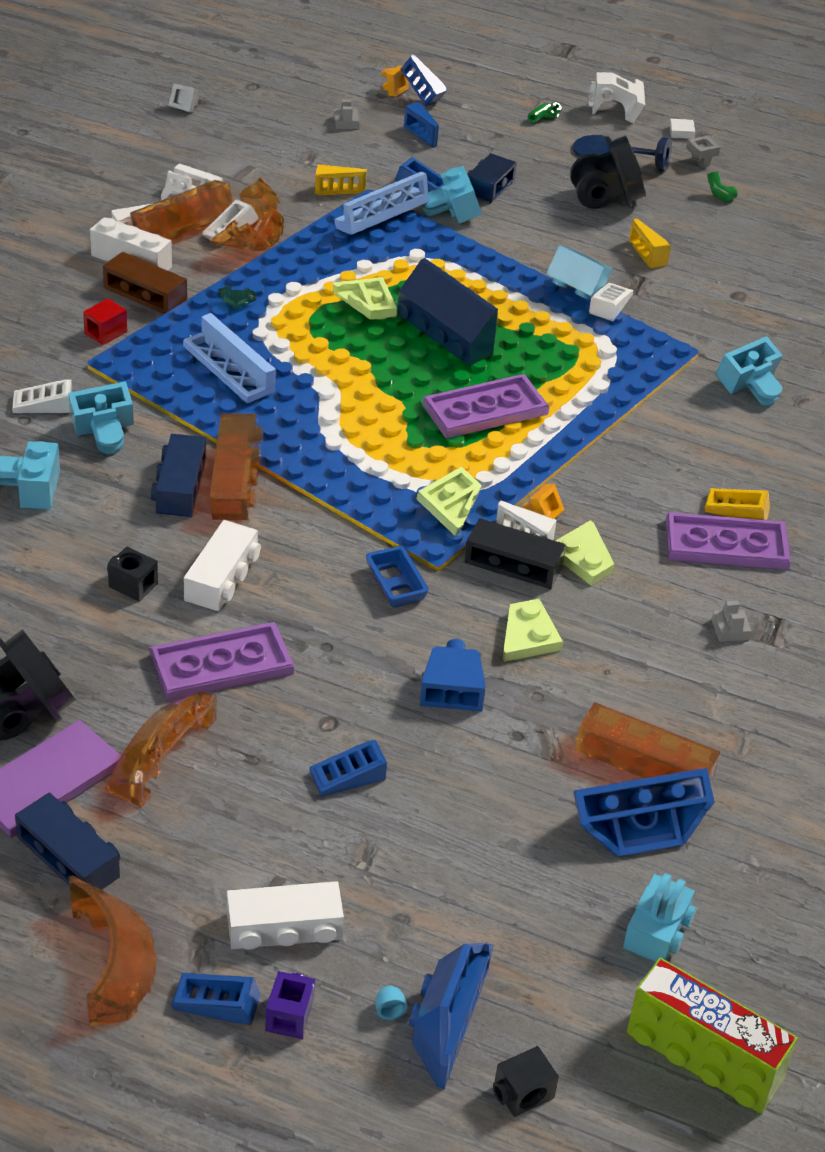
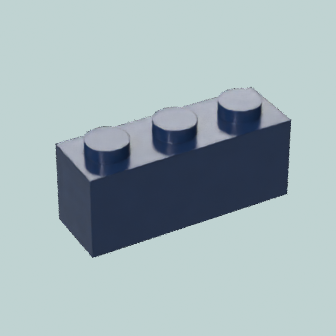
M171 433L168 445H163L161 455L163 464L158 463L156 471V481L158 483H153L151 488V501H156V514L193 516L207 460L206 437Z
M49 792L15 814L17 838L85 901L120 878V854L117 848L112 843H106L102 840L90 823L87 821L82 822L65 801L60 802Z

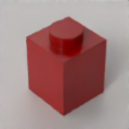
M109 298L83 311L84 334L101 345H105L128 332L127 310Z

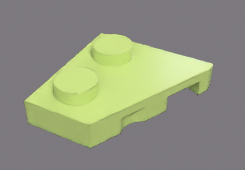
M383 277L333 283V293L370 320L396 317L397 307Z
M460 467L418 491L416 499L456 536L459 534L482 485L463 467Z
M591 520L556 540L566 544L563 565L591 586L613 573L614 562L594 522Z
M540 599L510 604L502 658L504 662L562 650L563 641Z

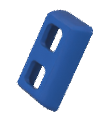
M403 546L366 554L367 564L393 608L420 602L426 597L429 588ZM395 567L401 574V576L386 579L382 576L380 570ZM404 587L409 588L411 591L396 596L391 592L392 590Z

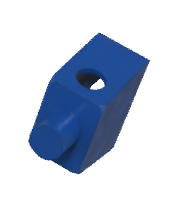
M460 639L449 640L446 647L436 646L432 648L422 678L420 706L482 712L485 680L480 652L466 649L465 643Z

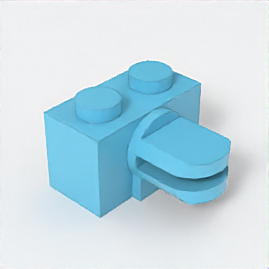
M464 166L451 168L447 172L440 174L444 186L428 192L429 202L421 205L424 214L429 217L450 210L452 217L456 216L459 224L482 215Z
M559 245L546 274L554 278L553 283L563 288H567L570 285L576 288L575 294L589 299L590 296H593L605 286L613 268L567 246Z
M766 336L724 354L715 375L730 394L748 388L761 405H773L783 389L773 376L783 355Z
M126 381L68 393L70 415L76 436L93 433L100 452L105 454L119 452L124 445L122 427L134 425L133 403Z
M28 441L24 457L0 456V485L18 486L20 508L51 510L60 474L58 443Z
M664 873L662 877L654 874L628 924L623 948L654 962H657L660 957L667 960L670 952L677 954L684 938V933L681 932L683 926L689 928L696 914L697 907L692 906L695 890L685 887L686 881L678 879L676 883L673 882L672 875Z

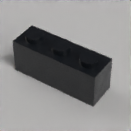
M479 518L467 539L464 563L552 589L563 567L566 544Z

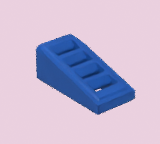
M415 55L410 56L400 68L426 107L439 101L447 92L445 85Z
M419 102L405 106L404 127L433 148L437 147L438 123Z
M411 157L399 167L395 178L396 181H400L416 173L424 172L427 176L428 192L444 186L441 175L414 157ZM414 183L413 187L419 189V183Z
M371 740L310 766L309 772L320 795L325 796L386 780L387 761L377 741ZM344 769L346 774L341 775L339 770ZM331 773L333 780L328 781L325 774Z
M182 973L171 1005L174 1010L232 1023L251 1025L260 999V991L254 977ZM193 988H199L196 998L191 999ZM209 990L213 991L211 999L207 1000ZM224 994H228L227 1001H222Z

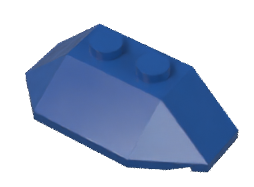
M707 768L573 791L580 826L616 857L684 845L715 802Z
M487 942L463 944L440 959L434 974L427 973L421 989V996H424L422 1004L415 1003L409 1019V1026L414 1027L412 1044L439 1088H446L490 969L493 944Z

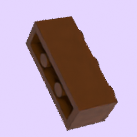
M122 251L103 265L105 289L162 314L169 312L187 300L186 278Z

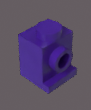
M278 971L266 1007L265 1031L298 1039L304 1038L305 1027L315 998L316 979L299 973L290 974Z

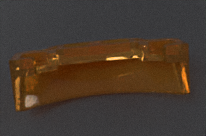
M260 176L239 194L241 202L251 205L259 219L252 225L245 223L241 227H236L238 222L233 220L223 231L212 238L211 244L252 251H265L278 243L284 230V217L277 209L280 200L278 195Z
M199 692L171 702L156 711L137 731L124 750L107 784L106 791L142 808L151 795V790L145 787L146 783L151 777L156 779L160 774V761L190 727L196 729L201 727L208 730L217 720V696L208 692Z
M69 876L73 918H81L80 914H83L90 919L94 930L109 928L111 942L108 962L99 981L91 992L87 994L89 1025L93 1027L128 1021L138 1012L139 1003L146 993L151 991L155 980L157 956L154 951V939L144 919L129 904L75 876Z

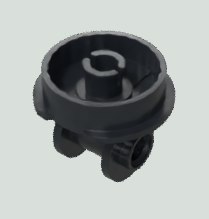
M626 135L610 140L609 136H607L605 141L608 152L601 155L586 154L578 158L570 169L571 182L576 188V194L580 203L587 208L598 209L605 207L615 197L623 194L625 195L628 207H633L632 201L646 197L637 158Z
M23 629L6 642L0 637V647L7 655L0 660V741L14 738L24 732L31 725L35 716L45 708L59 722L62 720L59 713L76 701V699L60 679L61 673L44 651L40 652Z

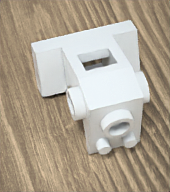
M597 72L595 81H591L588 107H592V114L595 115L603 102L619 101L625 109V120L634 124L645 107L644 84L636 78L632 83L614 73ZM607 91L610 92L609 95H604V94H603L604 92H607Z
M178 164L174 167V172L168 171L166 185L161 194L163 208L182 215H189L195 212L206 200L218 204L223 199L222 177ZM192 178L201 181L199 187L192 185Z

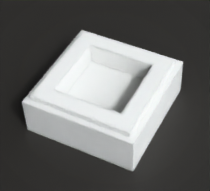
M670 118L671 138L693 139L695 137L693 120Z

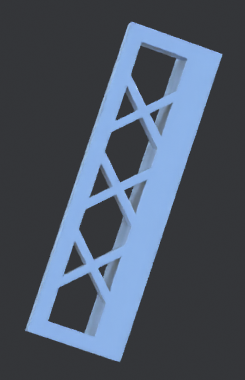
M416 173L343 204L344 215L334 219L335 228L352 235L429 202L426 173ZM414 183H419V189L413 187ZM359 206L362 207V208H359V209L353 211V209L356 208V207H359Z
M210 313L202 316V333L183 340V347L246 403L275 392L276 369L213 314ZM206 342L210 347H198L196 345ZM211 358H224L226 361H213ZM227 371L240 372L242 376L229 375ZM243 386H254L257 389L248 392Z

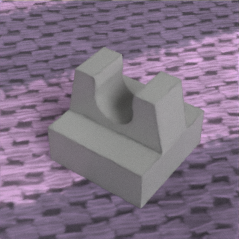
M173 83L168 106L193 112L194 106H197L199 96H197L198 89Z
M342 99L341 109H334L335 129H359L358 109L351 107V99Z
M709 136L688 139L686 148L692 153L693 160H700L699 166L701 168L710 166L712 157L719 156L720 146Z
M726 601L723 610L713 611L711 621L719 642L750 640L752 630L744 609H739L740 604L738 601Z

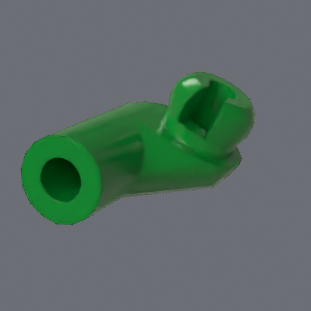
M557 102L541 104L528 114V120L531 123H536L540 119H554L559 116L562 110L561 105Z
M718 171L707 174L713 196L724 202H731L737 198V189L734 186L727 187L723 185Z

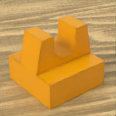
M401 65L381 71V76L387 79V82L383 84V89L388 91V96L397 97L409 89L408 80L400 69Z
M545 484L529 498L530 502L522 505L526 510L555 519L565 510L555 484Z

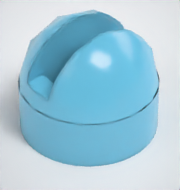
M389 985L382 987L378 991L375 998V1006L380 1018L393 1020L406 1013V999L398 987Z

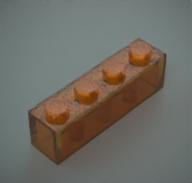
M213 180L132 211L130 215L133 226L166 239L181 238L187 231L201 230L206 227V224L217 219L233 203L230 184Z
M221 413L210 492L212 520H249L250 508H255L256 492L252 490V486L258 485V468H255V464L260 465L261 457L260 447H257V443H262L263 428L262 426H257L256 414Z
M596 702L593 703L578 729L575 751L642 778L707 768L711 782L720 755L718 750Z

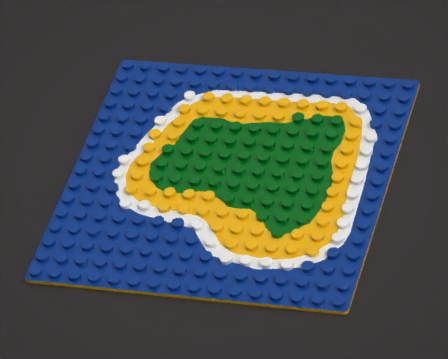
M365 190L364 192L360 193L359 195L355 196L349 201L373 192V190ZM342 204L87 362V366L90 371L113 384L126 381L129 393L393 547L403 546L409 556L429 568L439 571L466 550L467 539L479 518L496 523L500 501L519 506L698 357L699 351L689 344L669 336L665 332H661L642 321L624 314L622 311H620L614 321L589 313L591 297L589 299L583 298L575 294L576 289L568 286L563 288L553 283V278L533 268H529L492 248H488L451 228H447L412 209L352 235L335 228L334 219L344 215ZM359 206V207H356V208L353 209V211H355V210H357V209H359V208H362V207H360V206ZM426 258L498 308L494 353L469 366L399 314L396 317L370 320L333 293V283L383 277L397 307L399 290L419 261ZM210 313L213 314L276 369L274 393L246 403L183 347L184 339L202 333V316ZM206 342L196 345L198 347H210ZM211 358L213 361H226L224 358ZM227 371L229 375L242 376L240 372ZM525 374L550 407L548 415L446 439L423 407L422 402L425 396ZM243 386L248 392L257 389L254 386ZM463 467L482 486L459 534L455 536L416 498L418 491L454 470Z

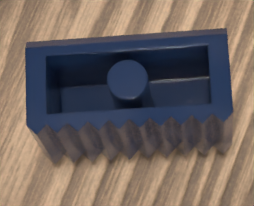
M489 153L485 159H481L478 165L467 173L476 197H480L481 200L485 199V201L489 200L490 203L515 180L516 162Z

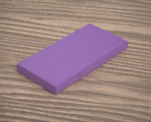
M525 374L425 396L422 402L423 407L446 439L548 415L550 407Z
M667 512L665 522L668 560L789 570L791 559L786 522Z
M275 622L149 647V655L166 701L294 674V664Z
M81 720L76 721L0 768V828L12 838L17 834L16 813L49 792L60 802H68L124 766L123 757Z

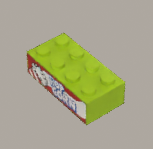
M661 957L636 989L626 1032L633 1036L638 1043L651 1047L666 1056L673 1064L686 1068L699 1076L706 1084L719 1088L734 1097L742 1106L752 1108L760 1114L764 1112L783 1083L798 1037Z

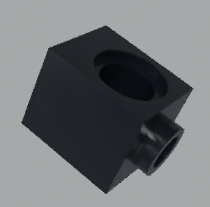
M128 546L118 555L113 556L107 565L109 587L140 602L158 585V561Z
M536 1046L497 1064L493 1091L499 1103L502 1105L506 1104L515 1117L554 1099L559 1075L539 1046Z

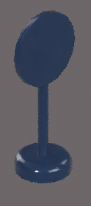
M583 136L574 142L573 151L580 157L586 154H604L608 152L605 141L607 136ZM662 137L657 143L656 150L631 147L633 153L655 156L656 168L661 171L667 170L672 152L670 137Z

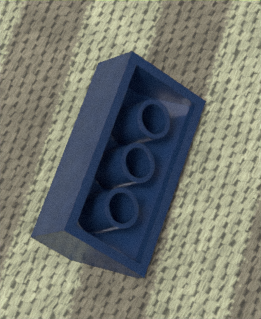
M426 258L421 259L399 290L397 314L469 366L493 355L498 308Z

